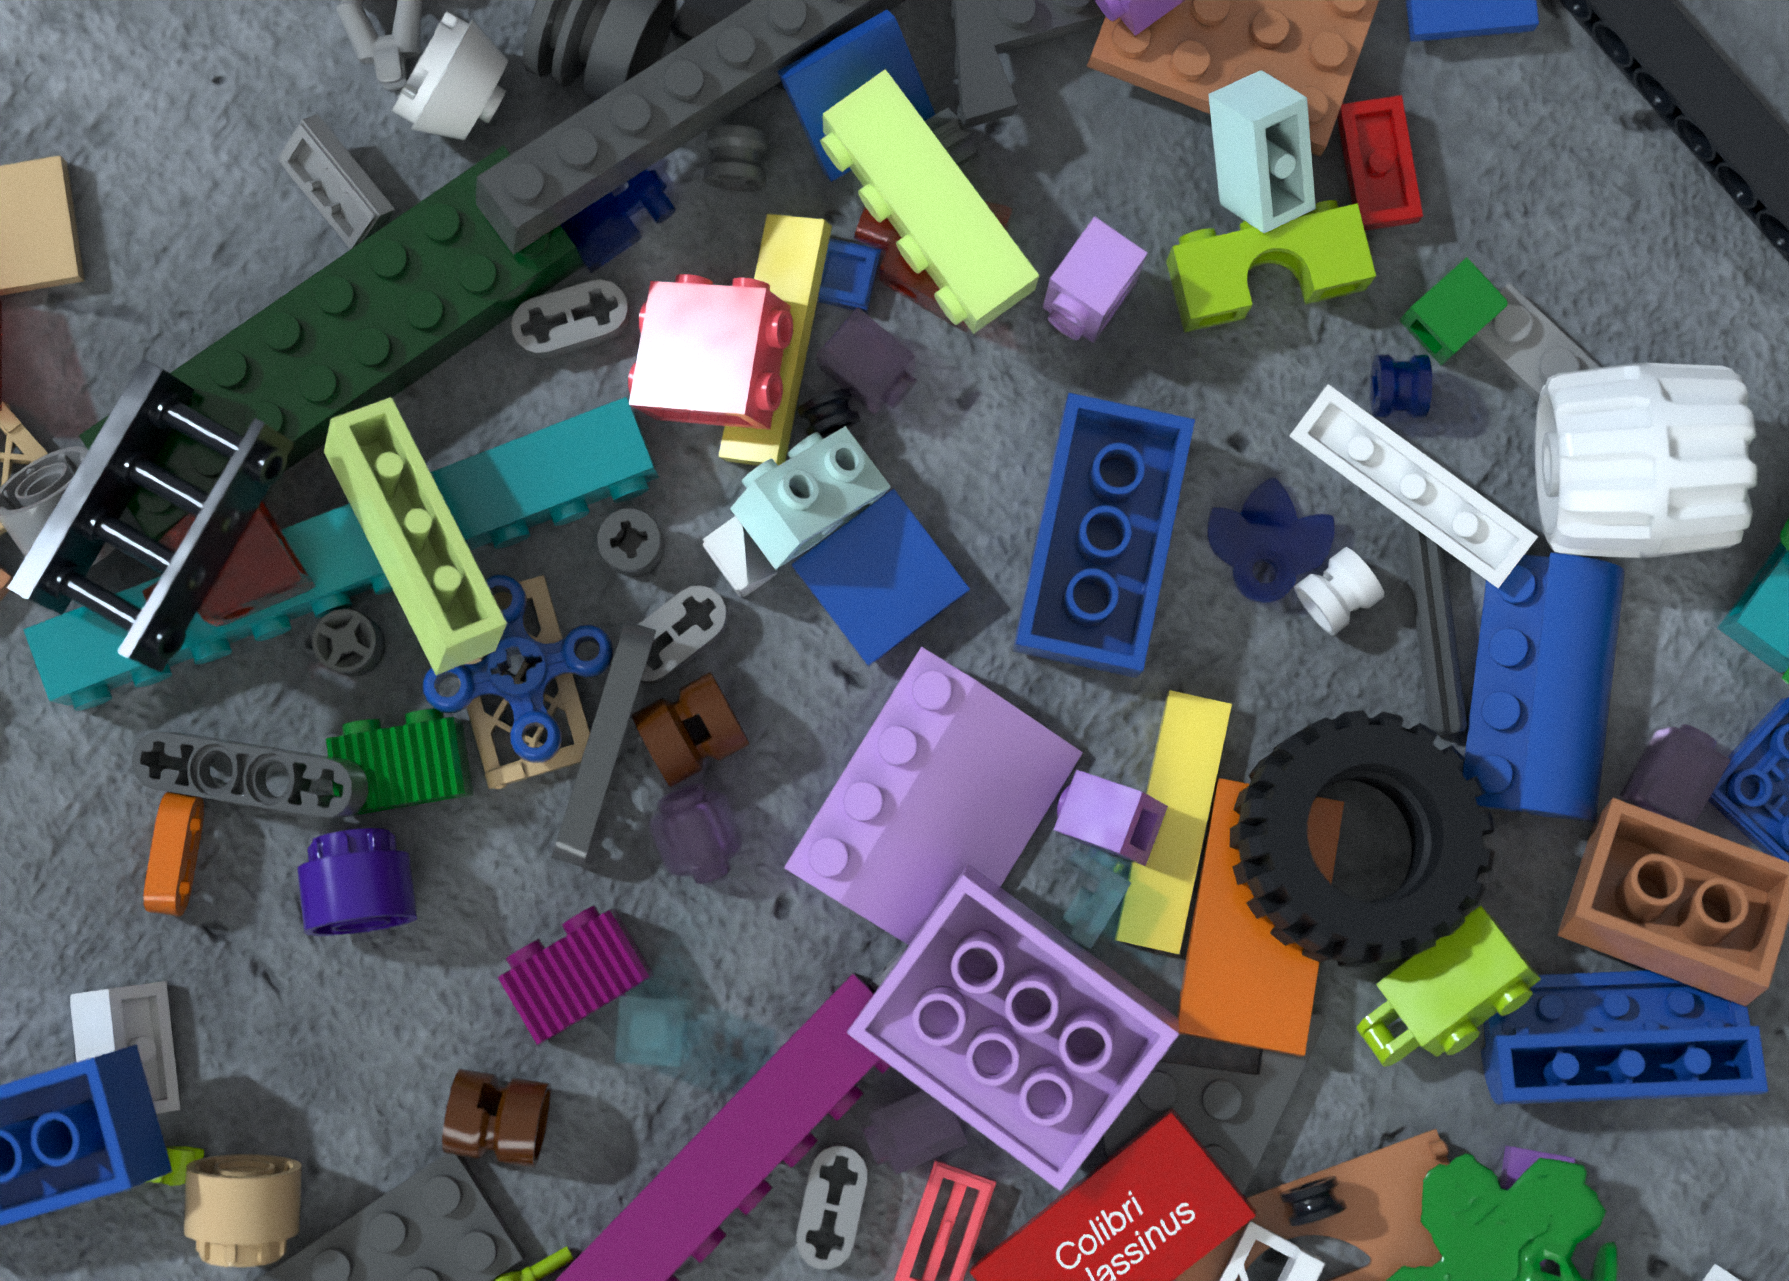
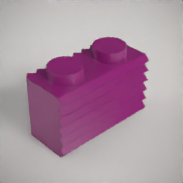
M591 906L561 925L567 936L556 941L554 944L545 948L540 939H537L506 958L511 969L497 978L537 1045L546 1042L654 976L615 909H610L600 915L596 906Z

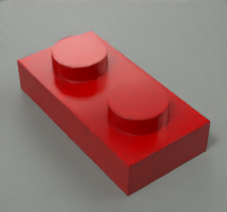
M1402 95L1342 104L1337 120L1352 204L1358 203L1364 230L1419 223L1423 217Z

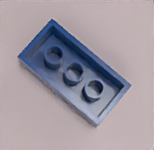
M1068 393L1061 417L1012 652L1137 678L1144 671L1195 419Z
M137 1044L0 1085V1226L131 1189L172 1172Z

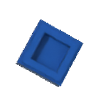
M830 238L817 302L868 313L881 258V249Z

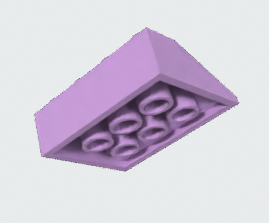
M921 646L784 868L909 945L968 864L998 886H1002L1083 752L974 678Z
M968 864L848 1029L847 1034L1061 1192L1179 1035V1020L1167 1009Z

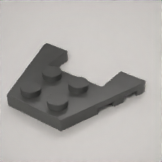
M950 0L951 20L955 22L956 54L954 56L955 79H958L959 87L957 116L961 130L1011 116L1018 106L998 54L1103 25L1106 16L1096 1Z
M1311 1014L1305 1056L1299 1057L1260 1049L1256 1073L1159 1060L1102 1136L1106 1159L1173 1108L1244 1195L1325 1026L1326 1015Z

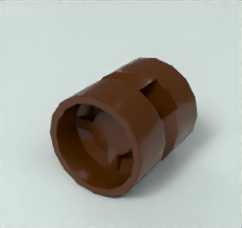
M711 672L679 688V697L674 703L661 698L631 714L649 753L670 787L702 771L704 758L710 756L721 761L750 745L740 723ZM700 714L708 732L694 740L684 720Z
M458 1069L450 1090L442 1135L443 1152L481 1158L488 1150H492L495 1152L498 1162L536 1167L547 1128L551 1101V1084L513 1078L506 1086L500 1085L496 1074Z

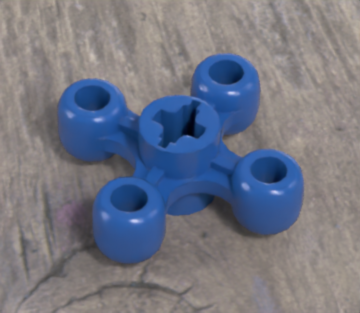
M493 575L485 579L492 595L494 596L499 592H506L512 595L511 605L507 609L500 610L507 625L496 651L488 654L480 662L463 664L438 675L435 674L431 667L423 680V693L430 705L444 713H457L466 709L473 699L481 695L494 694L503 697L510 703L514 712V723L510 732V741L515 753L525 761L544 763L558 753L562 744L561 728L558 722L548 714L544 706V693L547 685L555 677L562 674L573 673L582 677H595L603 673L611 664L613 644L607 633L593 625H580L572 629L564 639L556 643L543 644L535 641L527 634L524 628L523 616L527 608V595L522 585L512 577ZM588 641L596 643L599 646V653L594 659L583 661L576 656V651L580 644ZM516 654H521L526 663H536V667L526 671L527 681L522 684H516L511 675H502V671L511 668L512 662L510 657ZM448 677L458 678L460 680L459 691L451 697L440 696V683ZM533 727H542L548 732L546 742L538 748L529 747L525 743L526 733Z

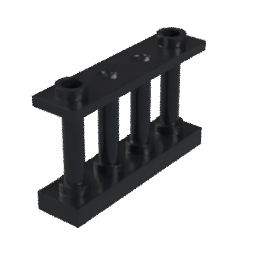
M143 358L15 574L8 589L27 600L61 615L64 614L71 600L77 602L129 633L118 653L162 673L169 659L174 657L183 646L187 628L269 487L282 476L287 465V457L295 443L254 418L246 434L242 436L186 406L195 389ZM172 429L183 433L230 459L210 494L153 463ZM138 486L144 487L196 516L177 552L120 520L122 513ZM105 543L163 575L143 610L86 577Z

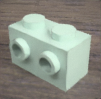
M1262 70L1209 93L1220 204L1262 233L1273 230L1315 210L1307 97Z
M846 426L824 439L819 432L809 435L789 451V460L778 466L773 459H769L753 469L742 480L747 489L730 509L775 570L825 540L880 499L891 488Z

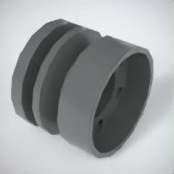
M536 0L524 42V67L526 71L540 77L548 76L552 72L554 82L563 87L570 86L585 69L584 91L586 97L596 101L661 59L670 35V26L674 20L677 0Z

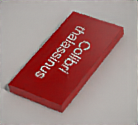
M1171 1108L973 1264L970 1274L976 1281H1173L1256 1216V1209L1175 1110Z

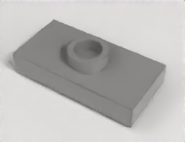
M318 114L301 120L277 160L351 250L383 228L395 211V208Z

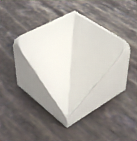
M736 516L703 538L704 543L702 545L739 597L742 595L745 598L778 572V569L775 570Z

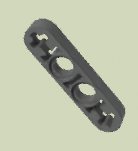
M628 621L624 622L551 857L553 859L583 867L656 633L654 629Z
M151 732L140 739L132 755V767L137 779L149 788L320 818L349 817L361 809L368 795V780L364 771L356 763L347 759L181 732ZM160 752H165L168 756L190 758L187 769H167L166 766L160 765ZM220 752H224L230 758L233 766L231 779L222 788L213 782L210 775L212 759ZM276 761L281 762L289 773L287 790L279 797L273 796L266 785L267 770ZM311 780H334V782L342 784V797H334L333 794L328 792L309 791Z

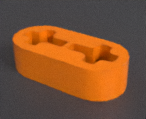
M166 792L161 799L155 821L143 898L144 907L147 912L180 917L187 908L193 886L204 820V802L202 797Z

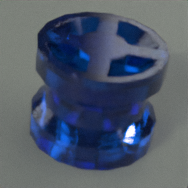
M1376 354L1372 363L1370 379L1372 415L1376 418H1387L1394 411L1407 412L1412 418H1426L1430 410L1432 398V367L1430 357L1428 355H1413L1408 361H1395L1389 354Z

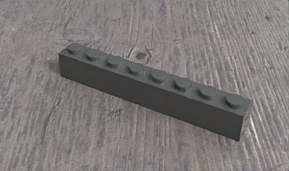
M753 0L478 175L476 205L514 255L781 82L777 73L780 69L881 12L892 10L906 0Z

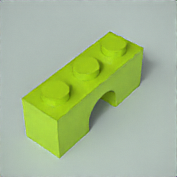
M1336 200L1315 203V210L1266 233H1262L1244 221L1239 225L1240 231L1217 236L1215 229L1207 228L1181 236L1178 239L1179 245L1172 246L1166 263L1184 333L1245 319L1253 305L1247 283V274L1252 268L1261 264L1273 263L1289 269L1300 284L1305 305L1365 291L1375 279L1376 273L1358 203L1338 207Z

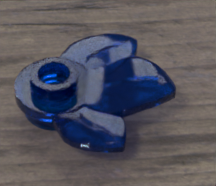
M1276 478L1267 479L1253 490L1245 501L1241 513L1223 507L1212 508L1207 526V537L1214 554L1233 568V579L1238 590L1249 600L1258 603H1271L1283 598L1294 586L1297 575L1318 568L1329 554L1335 532L1334 517L1332 515L1316 514L1297 519V513L1290 496ZM1265 561L1272 565L1275 571V577L1272 582L1261 583L1254 577L1253 566L1255 563Z

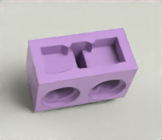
M1094 216L1049 280L1043 309L1051 313L1047 318L1048 321L1058 331L1073 340H1079L1082 335L1094 343L1137 283L1148 253Z

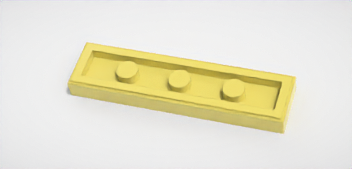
M767 214L754 279L768 283L771 286L770 291L791 306L793 335L789 346L784 348L780 369L783 393L778 409L773 411L770 430L724 426L718 457L727 462L759 466L763 462L773 459L779 466L786 461L832 225L825 219Z
M1172 690L1167 692L1146 794L1168 807L1146 866L1131 861L1115 941L1180 954L1230 717L1231 703Z

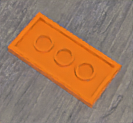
M1218 778L1213 793L1176 1016L1179 1020V1034L1303 1057L1306 1052L1319 962L1302 956L1303 947L1297 943L1286 946L1270 934L1271 930L1275 927L1267 916L1256 919L1246 904L1254 896L1247 882L1237 885L1232 866L1240 863L1241 860L1239 849L1230 848V828L1239 823L1240 814L1233 809L1239 792L1247 788L1249 784ZM1316 797L1308 816V843L1318 869L1332 884L1344 802Z

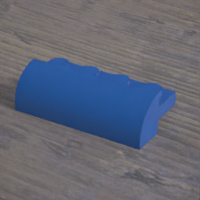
M1550 553V557L1524 555L1499 588L1486 580L1465 749L1466 760L1463 766V776L1465 779L1469 780L1477 776L1485 791V794L1475 798L1478 807L1596 823L1625 570L1621 566L1599 559L1569 554Z
M1650 970L1539 975L1541 980L1530 987L1533 994L1524 1005L1505 1016H1501L1497 1012L1483 1023L1486 1044L1481 1050L1483 1070L1489 1093L1493 1101L1498 1105L1762 1095L1768 1092L1759 1026H1750L1748 1006L1745 1007Z

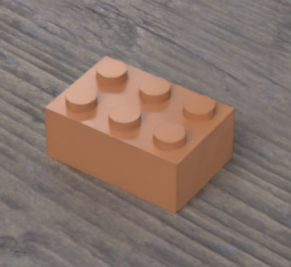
M1612 798L1596 818V823H1593L1557 936L1746 1007L1769 988L1789 921V862Z

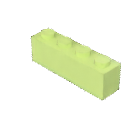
M886 69L823 113V133L826 136L820 140L824 151L841 172L849 167L864 187L858 191V194L865 207L879 223L886 218L890 221L902 237L896 242L901 255L917 274L923 270L928 272L940 289L934 293L935 299L953 324L958 325L964 321L971 332L975 334L1036 289L1040 275Z
M392 397L332 418L330 420L324 453L435 674H441L495 652L507 623Z

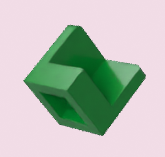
M1466 257L1415 302L1399 321L1442 366L1507 307L1508 302L1469 258Z

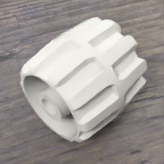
M1632 363L1557 373L1549 377L1541 390L1537 406L1535 424V479L1541 526L1550 548L1560 554L1651 558L1729 548L1740 543L1743 537V529L1749 528L1753 515L1748 489L1757 485V466L1749 459L1748 448L1749 444L1756 437L1755 420L1752 411L1747 408L1749 393L1741 375L1734 372L1731 368L1717 365Z

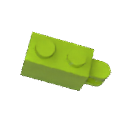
M1481 905L1464 917L1465 922L1452 935L1436 940V946L1414 955L1376 984L1387 1001L1367 1015L1357 1025L1356 1030L1366 1041L1383 1067L1397 1063L1420 1045L1436 1057L1443 1052H1446L1448 1055L1456 1054L1477 1039L1480 1034L1477 1027L1498 1012L1501 1016L1508 1015L1520 1008L1531 998L1533 992L1530 987L1539 982L1541 978L1495 918ZM1400 1017L1408 1027V1030L1395 1039L1387 1026Z

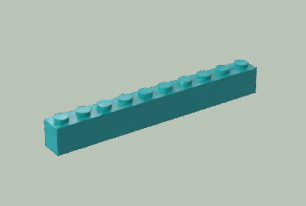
M627 397L430 472L470 551L493 542L495 549L512 546L531 536L528 529L551 519L554 526L574 522L590 513L588 505L610 496L614 503L631 500L649 490L647 482L659 478L632 406L629 405ZM349 503L235 547L187 628L183 646L174 657L169 659L162 673L118 653L129 633L83 606L23 630L49 701L67 706L73 705L75 711H81L108 702L112 699L110 690L133 681L134 686L140 688L161 682L172 676L171 666L192 658L195 664L215 661L232 652L230 643L254 635L255 641L271 639L292 629L290 620L310 612H314L315 618H323L334 610L347 609L352 606L349 597L370 589L374 590L375 595L393 592V589ZM162 576L118 592L116 595L143 610Z

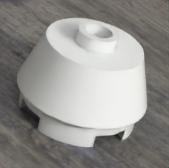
M446 11L435 30L434 36L419 58L391 111L413 123L411 130L465 140L477 119L480 118L489 123L500 105L506 90L498 86L497 83L508 64V59L473 19L468 24Z

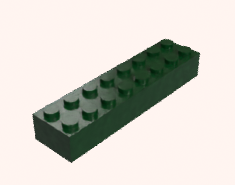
M503 145L176 368L170 374L195 389L186 406L242 436L246 434L254 418L294 442L295 444L287 457L285 472L326 443L332 418L394 397L512 316L522 303L531 298L541 296L583 267L584 263L577 248L561 225L513 255L476 205L477 176L510 156V153ZM109 415L78 435L88 450ZM172 429L153 463L210 494L230 459L183 433ZM138 486L127 505L146 535L171 549L182 543L196 519V516L142 486Z

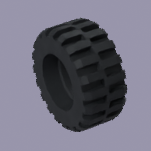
M1364 710L1344 712L1331 720L1325 717L1309 724L1274 747L1273 751L1260 760L1248 775L1251 782L1247 788L1239 792L1233 809L1240 814L1239 823L1230 828V848L1239 849L1241 860L1240 863L1232 866L1237 885L1248 883L1254 898L1246 902L1256 919L1267 916L1275 925L1270 934L1285 946L1292 943L1302 946V956L1318 962L1329 959L1335 960L1338 966L1361 967L1368 964L1379 965L1416 955L1436 946V940L1452 935L1465 922L1464 915L1462 914L1463 911L1478 905L1485 887L1477 882L1480 874L1492 871L1495 852L1490 848H1483V836L1495 832L1492 812H1479L1475 798L1485 794V791L1477 776L1466 780L1458 769V766L1466 759L1453 745L1443 750L1434 746L1432 743L1437 737V732L1425 725L1418 723L1407 729L1402 727L1403 718L1401 715L1381 712L1373 718H1368ZM1352 780L1376 788L1397 806L1407 823L1412 844L1410 867L1400 888L1387 897L1378 900L1362 901L1346 895L1323 876L1312 857L1307 837L1309 812L1314 799L1325 788L1334 783Z

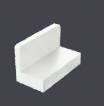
M166 981L71 994L70 1007L76 1062L137 1044L156 1114L181 1110Z

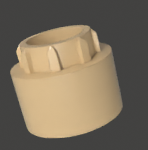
M262 1154L219 1155L197 1159L188 1163L186 1166L184 1235L196 1240V1251L199 1253L201 1260L211 1265L223 1267H253L278 1261L287 1252V1239L296 1236L300 1230L302 1164L294 1159Z

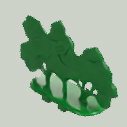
M1466 1153L1456 1157L1448 1165L1438 1164L1429 1170L1423 1179L1420 1222L1431 1233L1433 1242L1442 1256L1441 1259L1432 1267L1418 1266L1413 1268L1402 1266L1386 1281H1616L1617 1248L1615 1242H1606L1600 1247L1596 1254L1589 1280L1583 1279L1571 1261L1576 1245L1601 1226L1606 1214V1210L1599 1201L1597 1193L1585 1184L1587 1171L1584 1165L1539 1158L1519 1177L1511 1188L1505 1190L1501 1189L1497 1176L1492 1170L1480 1164L1472 1154ZM1545 1259L1555 1261L1560 1265L1561 1277L1543 1272L1540 1262Z

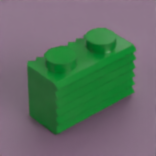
M432 708L406 713V725L381 728L380 719H366L342 724L343 735L326 738L328 756L347 759L356 763L364 771L368 780V795L365 804L357 813L351 816L473 796L462 720L455 717L445 718L444 712ZM332 780L334 797H342L343 785Z

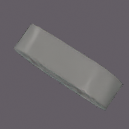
M604 279L591 280L531 298L522 303L512 317V335L521 350L530 357L537 359L554 358L607 342L620 336L628 327L631 318L630 305L622 289L615 283ZM597 296H604L608 304L618 303V308L609 312L611 322L605 325H599L596 318L590 316L575 320L574 316L593 309L592 299ZM538 314H543L548 322H557L567 318L568 323L549 330L550 340L545 343H539L534 335L525 336V331L534 327L532 317Z
M702 585L690 586L677 593L638 624L656 630L652 645L668 634L674 639L659 653L660 659L663 662L660 668L653 670L646 664L641 679L642 683H659L669 678L715 642L725 631L728 623V609L721 596L712 588ZM695 600L699 605L703 606L711 601L716 608L709 614L713 622L710 629L703 631L701 627L694 625L680 636L674 630L689 617L688 611L685 608L688 602Z
M833 1143L817 1153L808 1176L796 1233V1246L802 1259L808 1265L817 1269H833L842 1265L849 1258L855 1243L867 1185L868 1166L864 1156L855 1147L846 1143ZM836 1156L849 1158L848 1169L858 1173L856 1182L847 1181L844 1183L840 1202L827 1200L830 1178L820 1175L822 1165L832 1166ZM825 1210L837 1212L834 1231L836 1235L844 1237L843 1246H832L829 1250V1255H820L816 1253V1242L807 1239L808 1230L816 1231L820 1229Z

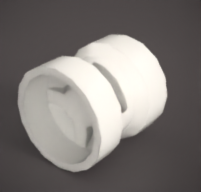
M1348 547L1343 548L1329 559L1328 568L1323 571L1322 576L1310 574L1294 586L1297 597L1316 623L1331 636L1336 635L1350 624L1351 611H1356L1359 608L1368 609L1384 597L1383 588L1374 573Z

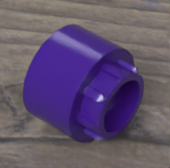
M363 828L328 833L312 840V844L307 848L309 862L301 864L297 868L305 934L312 936H335L365 933L405 925L417 919L410 854L397 850L396 836L393 833L382 828Z

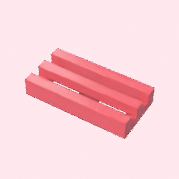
M934 1159L893 1281H935L968 1186L977 1189L978 1193L948 1281H963L996 1185V1180ZM946 1178L954 1181L920 1280L911 1277L910 1274L942 1180Z

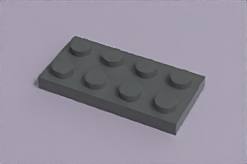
M446 1153L256 1281H491L524 1259L526 1254L464 1157Z

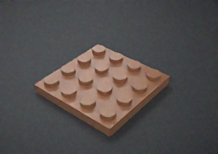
M1185 0L1136 36L1120 18L1112 22L1105 17L1086 67L1210 114L1209 93L1262 70L1307 97L1311 153L1321 156L1330 139L1379 0Z

